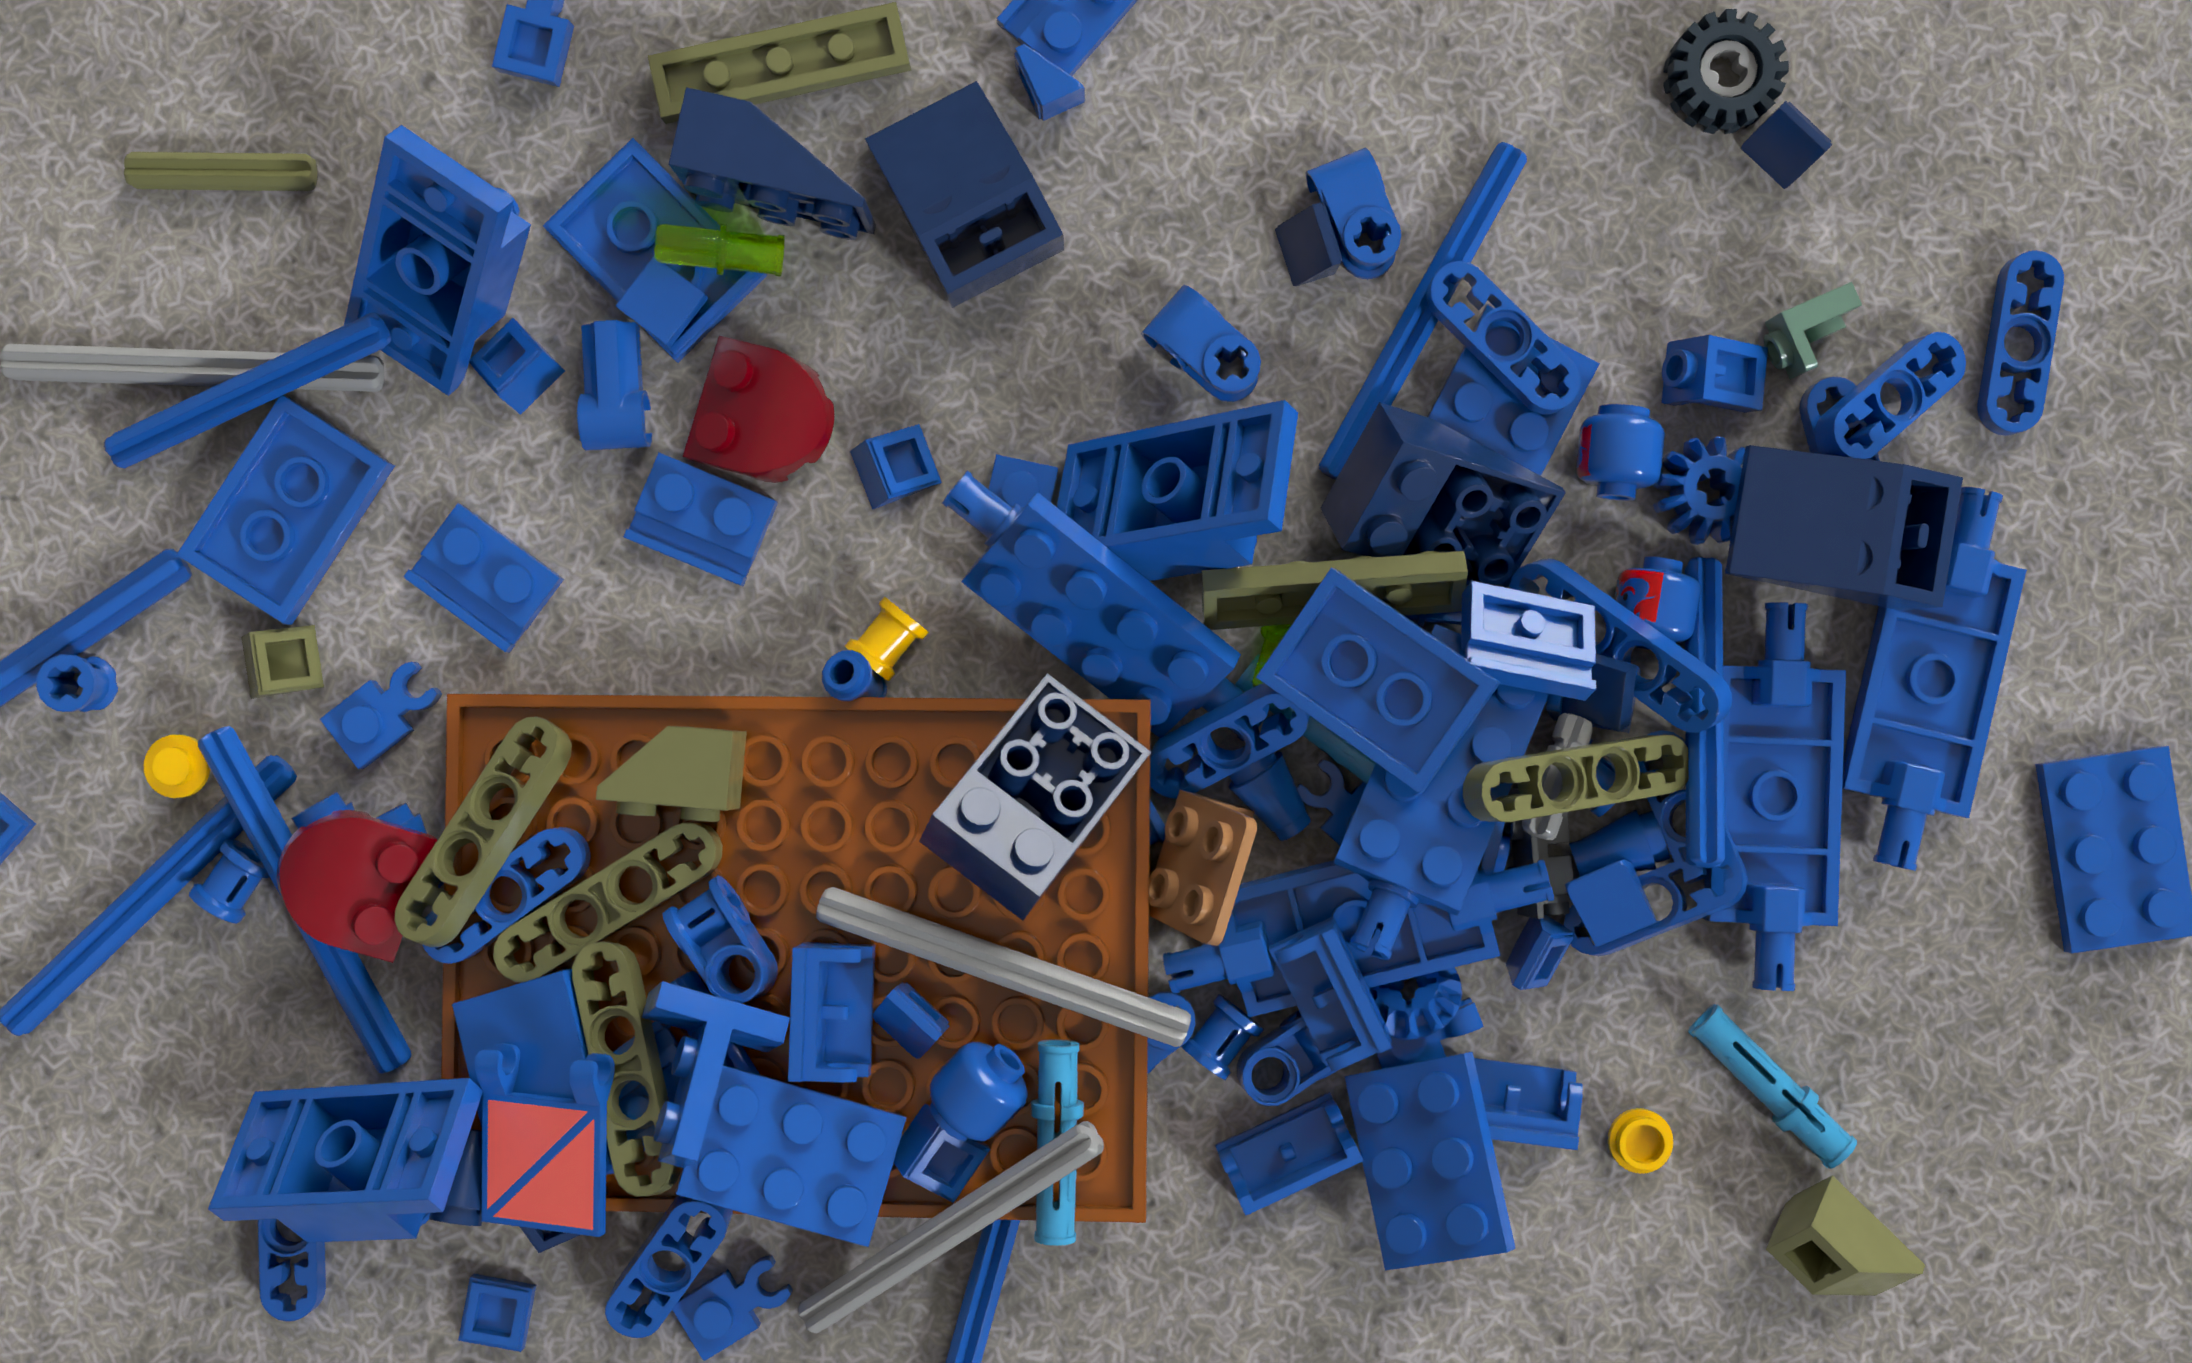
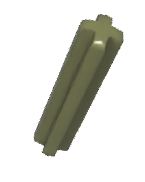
M130 152L124 159L126 183L136 189L312 191L316 188L318 180L316 160L308 154Z

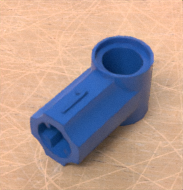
M618 320L594 321L590 324L581 325L585 394H580L578 398L577 421L582 447L585 451L650 447L652 433H646L645 411L651 410L648 393L646 390H643L640 326L636 322Z

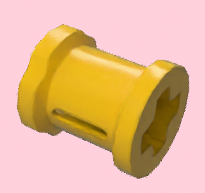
M884 597L879 603L881 608L879 615L858 640L850 639L845 647L848 650L861 653L870 662L872 670L887 681H890L895 675L893 670L895 663L916 638L924 639L929 631L888 598Z

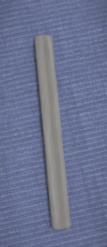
M7 344L1 350L2 361L0 369L3 376L14 380L214 387L284 353ZM368 355L297 389L378 392L383 388L385 371L383 360Z
M835 887L825 889L819 900L816 918L819 922L1174 1047L1181 1046L1186 1038L1191 1023V1015L1185 1010Z
M1088 1121L1075 1125L801 1302L798 1314L805 1321L806 1329L811 1333H819L1101 1154L1104 1150V1142L1100 1135H1098L1095 1126Z

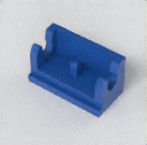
M1334 916L1269 946L1268 950L1289 988L1320 1052V1056L1325 1066L1329 1065L1331 1071L1345 1068L1378 1052L1382 1053L1392 1048L1390 1031Z
M804 942L793 948L789 1082H857V1077H869L871 1075L875 945Z
M1474 1058L1490 1134L1493 1140L1578 1150L1583 1085L1582 1083H1576L1577 1072Z
M1330 1092L1215 1145L1223 1168L1229 1176L1245 1216L1363 1162L1362 1156Z

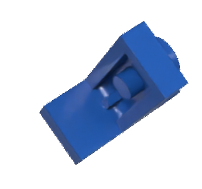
M662 981L648 993L642 1018L692 1031L691 1038L683 1036L677 1047L671 1074L680 1077L674 1102L665 1101L660 1110L654 1131V1141L662 1143L658 1157L659 1162L684 1168L697 1162L699 1159L729 1042L769 1052L784 1043L790 1017Z

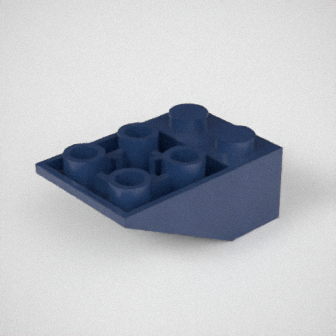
M977 81L865 138L952 308L1064 251V236L1032 173Z
M686 87L668 165L684 184V188L691 194H696V204L727 213L733 212L734 203L758 208L757 217L783 226H794L796 217L821 222L819 231L846 240H856L858 231L874 234L876 224L865 198L752 102Z
M1379 402L1320 509L1342 550L1371 557L1415 555L1426 551H1436L1439 553L1464 551L1468 569L1466 585H1469L1471 581L1508 588L1512 576L1521 567L1566 492L1563 487L1434 419Z
M1753 445L1746 446L1725 574L1895 610L1943 607L1963 477L1906 464Z
M1047 673L932 814L919 842L1024 921L1150 755L1151 751Z

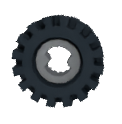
M1725 9L1719 17H1716L1715 11L1706 14L1698 23L1694 22L1670 50L1671 55L1665 61L1663 73H1668V78L1663 83L1665 94L1672 93L1674 100L1669 105L1675 114L1682 110L1688 116L1683 122L1692 128L1699 123L1704 125L1703 132L1714 134L1719 129H1724L1725 134L1735 133L1741 127L1745 126L1747 128L1755 123L1776 103L1774 100L1784 90L1786 83L1781 82V79L1789 72V61L1780 62L1779 57L1786 51L1783 40L1772 44L1769 37L1774 33L1775 29L1769 23L1761 30L1754 26L1758 15L1749 11L1742 19L1736 18L1737 9ZM1720 57L1724 60L1730 59L1732 71L1740 76L1737 86L1730 88L1717 84L1719 74L1716 71L1710 70V63L1713 59L1716 60Z

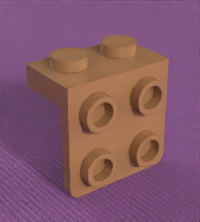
M1179 791L1175 807L1168 815L1166 821V836L1156 868L1149 877V916L1201 943L1217 946L1222 942L1257 832V823L1253 818L1254 812L1252 810L1195 793Z

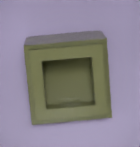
M315 625L255 631L241 637L251 699L324 688Z

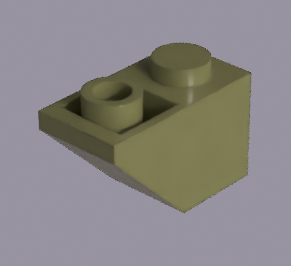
M667 726L597 786L596 800L617 801L616 813L655 816L656 805L681 807L680 819L719 822L721 810L740 809L747 731Z
M1833 1175L1795 1194L1785 1204L1766 1248L1812 1295L1876 1296L1923 1274L1925 1264Z

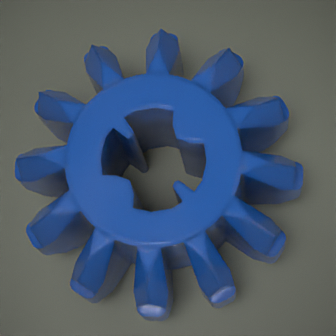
M1717 436L1712 438L1706 448L1698 438H1692L1684 442V455L1671 451L1663 457L1664 465L1671 474H1661L1659 481L1653 486L1659 490L1670 491V497L1655 502L1653 509L1656 513H1663L1674 508L1677 515L1669 521L1667 530L1671 534L1681 532L1690 524L1689 539L1691 544H1703L1709 534L1719 544L1730 541L1742 472L1740 466L1743 464L1745 453L1744 447L1734 450L1727 456V444L1724 437ZM1710 478V487L1720 491L1719 498L1707 502L1706 493L1697 490V483Z

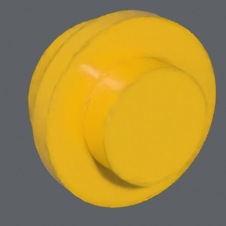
M177 734L160 738L152 744L144 759V774L148 784L157 793L169 798H184L197 793L206 784L211 771L198 748V740L187 735Z
M1644 1108L1630 1109L1620 1114L1610 1126L1608 1148L1614 1160L1624 1169L1639 1174L1650 1173L1662 1167L1669 1159L1673 1149V1134L1668 1123L1657 1113Z

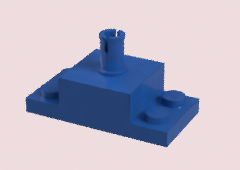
M400 125L384 137L344 325L370 313L378 314L385 322L391 334V342L381 351L449 396L465 378L475 340L503 318L507 311L531 227L530 223L519 217L520 210L513 196L501 188L493 187L403 125Z
M1286 400L1068 444L1057 508L1149 581L1202 573V570L1228 569L1252 565L1257 535L1282 531L1298 412Z
M470 1078L255 1091L208 1210L223 1221L278 1219L308 1243L416 1239L420 1226L429 1220L430 1213L444 1211L483 1090Z

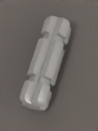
M1566 713L1561 714L1558 717L1552 735L1555 745H1549L1547 751L1588 745L1593 733L1592 723L1580 716ZM1552 764L1545 769L1542 776L1543 791L1550 800H1555L1562 789L1561 773ZM1562 813L1522 820L1523 831L1540 839L1553 840L1558 834L1563 819Z

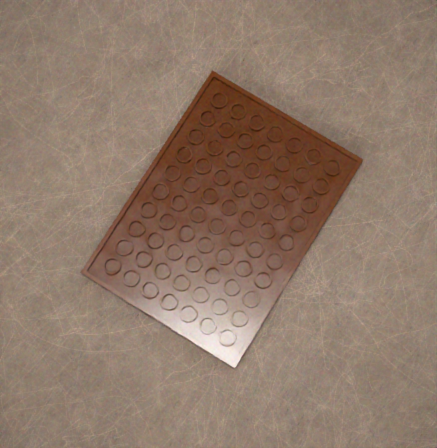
M447 694L445 828L508 731L517 722L526 717L537 716L560 727L569 736L572 748L567 767L512 850L513 852L537 833L558 827L571 828L585 838L591 855L587 871L579 880L550 901L669 828L684 822L694 821L680 819L681 807L656 805L655 816L616 813L617 801L596 800L597 786L667 726L747 731L740 809L721 810L719 822L694 821L703 822L711 826L718 833L723 845L722 859L718 867L707 877L601 942L621 944L628 947L635 954L640 966L646 998L648 993L662 981L671 983L678 977L691 971L699 975L709 991L690 958L672 938L665 925L662 913L671 906L680 909L709 889L708 882L719 875L732 886L742 900L751 922L774 955L778 965V975L773 988L766 995L742 1004L790 1017L792 950L794 947L804 942L875 945L873 1013L896 986L902 982L904 984L907 982L949 1021L948 1025L950 1026L921 1058L916 1059L873 1019L871 1075L869 1077H857V1082H789V1020L784 1043L773 1050L763 1052L743 1046L760 1075L903 1115L906 1117L903 1135L920 1109L925 1104H931L930 1083L934 1075L962 1046L971 1042H981L992 1047L1001 1044L1012 1050L1019 1057L1025 1068V1073L1022 1077L1028 1091L1026 1103L996 1136L982 1141L991 1150L954 1203L904 1178L893 1162L878 1217L933 1218L1037 1150V1119L1031 1116V1102L1038 1099V1042L1043 1040H1071L1079 1042L1077 1099L1084 1102V1116L1077 1119V1125L1083 1121L1092 1123L1104 1142V1150L1101 1154L1076 1169L1075 1221L1146 1223L1148 1037L819 922L816 918L819 900L825 889L835 887L1149 998L1151 753L1024 921H1022L925 847L919 840L932 814L1026 699L859 697L853 701H840L833 697ZM1082 699L1151 751V700ZM535 740L531 744L529 751L541 758L547 747ZM516 768L510 774L525 783L530 778ZM504 788L493 796L489 806V813L493 820H500L511 812L515 803V795L511 788ZM683 834L680 837L683 843L682 850L662 861L659 860L657 849L651 853V856L664 867L669 886L676 883V880L667 873L669 870L679 864L690 861L695 863L697 868L702 865L698 854L706 847L701 838L689 841ZM549 842L547 847L550 849L551 855L537 867L526 869L524 859L520 861L519 865L528 870L535 879L544 872L559 867L566 872L568 867L564 859L571 853L566 844L554 847ZM468 843L462 846L456 853L453 868L457 876H464L470 873L476 866L479 852L475 843ZM631 866L622 873L619 887L622 895L627 900L633 903H642L650 896L653 882L645 869ZM501 876L491 886L490 899L493 906L500 912L513 913L521 903L522 891L515 880L510 877ZM444 883V890L453 896L458 888ZM538 884L539 892L541 893L544 887ZM584 900L573 901L565 912V922L569 930L578 936L586 937L595 930L598 919L595 908ZM474 912L470 915L459 934L446 945L458 942L464 946L461 941V934L473 924L484 920L477 912ZM713 912L712 914H710L709 916H707L706 918H704L703 920H701V921L699 922V924H700L701 922H703L704 920H706L707 918H709L710 916H712L715 912ZM546 917L542 922L549 927ZM486 922L488 930H490L492 928V925ZM551 931L540 938L524 942L518 936L520 949L513 955L518 964L529 961L535 968L537 965L534 962L533 955L547 945L557 942ZM497 940L469 959L456 963H443L441 1080L470 1078L452 1004L523 983L514 982L504 977L497 969L493 958L494 945ZM559 943L560 951L563 953L566 948ZM737 955L730 964L729 976L736 987L748 990L754 982L755 969L748 958ZM602 956L603 966L598 970H594V979L598 982H606L611 995L609 977L618 973L617 962L606 961ZM575 958L549 974L572 969ZM611 995L612 1001H599L598 1003L600 1010L607 1006H627V998L612 997ZM619 1016L608 1024L605 1031V1042L612 1052L635 1036L632 1023L627 1018ZM671 1026L670 1031L678 1043L683 1036L690 1037L687 1030ZM1060 1082L1055 1083L1054 1132L1060 1131ZM476 1111L471 1129L482 1131L478 1111ZM644 1151V1159L635 1163V1170L637 1175H648L652 1183L651 1174L654 1170L661 1168V1162L658 1161L659 1156H648L646 1151ZM614 1174L606 1175V1211L666 1212L677 1196L675 1191L679 1178L671 1189L661 1194L637 1197L627 1193L618 1184ZM1059 1181L1053 1184V1200L1055 1201L1059 1198ZM1036 1195L997 1220H1036ZM733 1210V1214H745Z

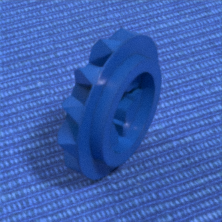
M1455 967L1413 977L1416 979L1419 988L1415 990V998L1411 999V1008L1407 1007L1406 1001L1402 998V994L1399 991L1404 987V980L1369 988L1392 1038L1406 1040L1423 1038L1441 1030L1454 1018L1462 1000V984Z

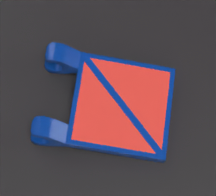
M498 1043L493 1046V1049L478 1051L475 1056L474 1070L480 1088L483 1090L481 1222L593 1237L604 1235L606 1233L607 1101L615 1071L613 1058L607 1054L592 1053L587 1056L586 1060L579 1059L574 1061L569 1069V1082L575 1099L513 1092L520 1068V1049L516 1045Z

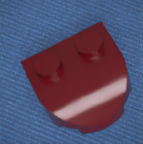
M719 336L682 457L764 482L778 483L789 480L787 475L795 472L807 462H817L825 451L834 427V404L826 397L824 388L818 378L820 375L806 364L773 348Z
M357 810L333 811L331 815L322 817L306 827H300L288 840L278 863V889L284 905L293 920L312 938L330 946L393 963L403 937L397 930L395 923V908L400 897L438 839L423 832L371 817L367 812Z

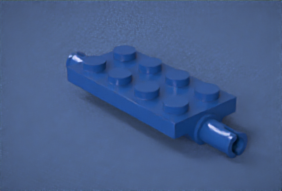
M967 470L942 501L945 507L948 506L987 537L984 544L988 548L969 569L961 582L1109 699L1151 700V732L1159 738L1169 732L1192 709L1197 710L1202 707L1209 712L1245 693L1226 678L1235 668L1241 656L1237 650L1038 492L1024 507L1019 506L1017 503L1010 507L976 480ZM1229 728L1241 741H1245L1238 731Z
M1975 487L1961 488L1943 607L1911 610L1878 607L1844 752L1842 789L1881 798V804L1887 806L1877 853L1873 858L1874 862L1916 871V861L1927 815L1934 816L1935 812L1961 818H1969L2027 571L2026 569L1998 562L1994 559L1995 552L1989 550L1999 505L2003 499L2002 494L1990 491L1989 495H1984L1986 489Z
M1769 602L1765 603L1764 608L1766 610L1765 659L1758 660V666H1723V679L1727 682L1732 693V706L1729 714L1724 718L1725 823L1746 869L1747 887L1738 902L1728 908L1705 916L1703 919L1713 922L1749 924V930L1756 931L1752 988L1772 991L1780 988L1781 991H1795V933H1802V926H1838L1846 670L1811 668V662L1804 661L1805 624L1808 604ZM1706 868L1707 876L1704 878V888L1714 890L1718 896L1726 893L1724 882L1728 878L1733 877L1731 868Z
M1435 624L1431 635L1465 658V651L1461 650V634ZM1499 684L1423 793L1419 794L1379 764H1375L1334 861V864L1353 871L1369 882L1368 889L1372 891L1355 935L1351 937L1350 945L1365 953L1374 930L1379 929L1381 933L1371 956L1382 960H1390L1392 948L1409 908H1417L1418 903L1433 905L1458 916L1497 823L1481 821L1473 817L1466 808L1463 799V783L1467 773L1475 765L1482 762L1525 755L1548 699V693ZM1499 783L1496 787H1492L1490 791L1492 800L1508 795L1513 783Z
M1544 859L1537 860L1536 863L1486 875L1484 869H1477L1458 916L1433 905L1418 903L1417 908H1409L1392 948L1390 960H1382L1371 956L1381 933L1379 929L1374 930L1365 953L1354 948L1349 943L1351 937L1355 935L1372 894V891L1368 889L1369 882L1359 874L1334 864L1335 860L1241 883L1222 942L1217 946L1206 944L1174 953H1164L1163 962L1166 975L1171 974L1172 979L1168 980L1174 994L1181 992V990L1228 979L1230 985L1237 983L1249 1018L1297 1006L1276 962L1268 950L1269 946L1334 916L1368 988L1499 957L1501 955L1492 921L1498 919L1496 913L1546 900L1549 902L1555 899Z

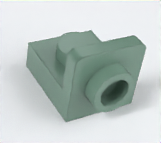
M1850 282L1794 306L1765 322L1769 331L1764 336V346L1768 347L1767 355L1777 369L1785 368L1790 380L1818 367L1817 360L1809 343L1846 328L1842 316L1862 306L1853 283Z

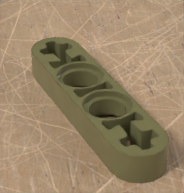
M536 716L522 719L508 731L400 897L395 908V923L397 930L404 938L428 947H442L459 934L567 767L571 757L572 745L569 736L560 727ZM535 740L547 747L541 758L529 751L531 744ZM514 768L530 777L527 783L510 775ZM504 788H511L515 795V803L511 812L500 820H493L489 813V806L493 796ZM468 843H475L479 852L476 866L470 873L464 876H457L453 868L456 853L462 846ZM441 881L458 888L453 896L448 894V891L438 887ZM428 905L438 915L432 926L427 925V920L421 916L423 910Z
M1644 735L1486 761L1475 765L1467 773L1463 783V799L1466 808L1472 816L1481 821L1514 822L1670 794L1682 789L1688 782V748L1681 739L1674 735ZM1604 755L1611 759L1615 767V780L1607 791L1601 788L1596 778V767ZM1662 756L1663 768L1655 772H1640L1638 761L1655 760ZM1551 764L1557 767L1562 777V789L1555 800H1550L1542 787V776L1545 769ZM1499 783H1518L1520 794L1500 796L1496 800H1492L1490 791L1492 787H1496Z
M689 821L675 825L511 925L498 936L493 954L497 969L504 977L514 982H526L545 976L575 958L585 946L593 942H601L710 875L718 867L723 851V845L718 833L711 826L703 822ZM683 834L689 841L701 838L706 847L698 854L702 865L697 868L696 864L690 861L679 864L669 870L667 873L676 880L674 885L669 886L664 867L651 856V853L657 849L659 860L662 861L682 850L683 843L680 837ZM638 866L643 868L652 879V892L642 903H633L627 900L621 893L619 887L620 878L628 867ZM575 900H584L590 903L595 908L598 916L595 930L587 937L572 933L565 922V912L568 906ZM546 917L549 927L542 922ZM551 931L557 942L547 945L533 955L534 962L537 965L535 968L529 961L520 964L516 962L513 954L520 949L518 936L524 942L540 938ZM559 943L566 948L563 953L560 951Z
M593 942L585 946L576 956L572 966V979L588 1054H607L613 1058L615 1064L613 1083L607 1101V1143L614 1175L618 1184L629 1194L637 1197L661 1194L671 1189L677 1182L682 1167L661 1162V1168L654 1170L651 1174V1183L648 1175H637L635 1163L644 1159L645 1152L642 1138L648 1156H659L662 1143L654 1141V1135L630 1140L627 1139L626 1130L647 1129L653 1125L655 1127L664 1102H669L652 1021L642 1018L647 998L640 966L635 954L628 947L613 942ZM602 956L606 961L617 962L618 973L609 977L612 997H626L627 1006H607L601 1010L599 1009V1001H612L607 983L598 982L594 979V970H598L603 966ZM619 1016L627 1018L635 1030L633 1045L627 1052L621 1055L613 1053L605 1042V1031L608 1024ZM633 1080L640 1082L649 1094L647 1110L641 1117L635 1120L624 1115L619 1106V1095L622 1088Z

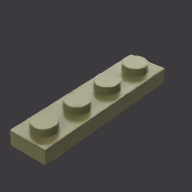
M896 2L648 55L659 112L665 124L679 120L686 87L750 101L756 105L912 71Z
M1426 551L1415 555L1388 557L1360 556L1348 560L1322 562L1294 561L1282 565L1240 566L1228 569L1202 570L1203 623L1210 630L1293 624L1331 567L1349 577L1404 616L1462 611V593L1466 589L1468 575L1464 551L1442 553Z

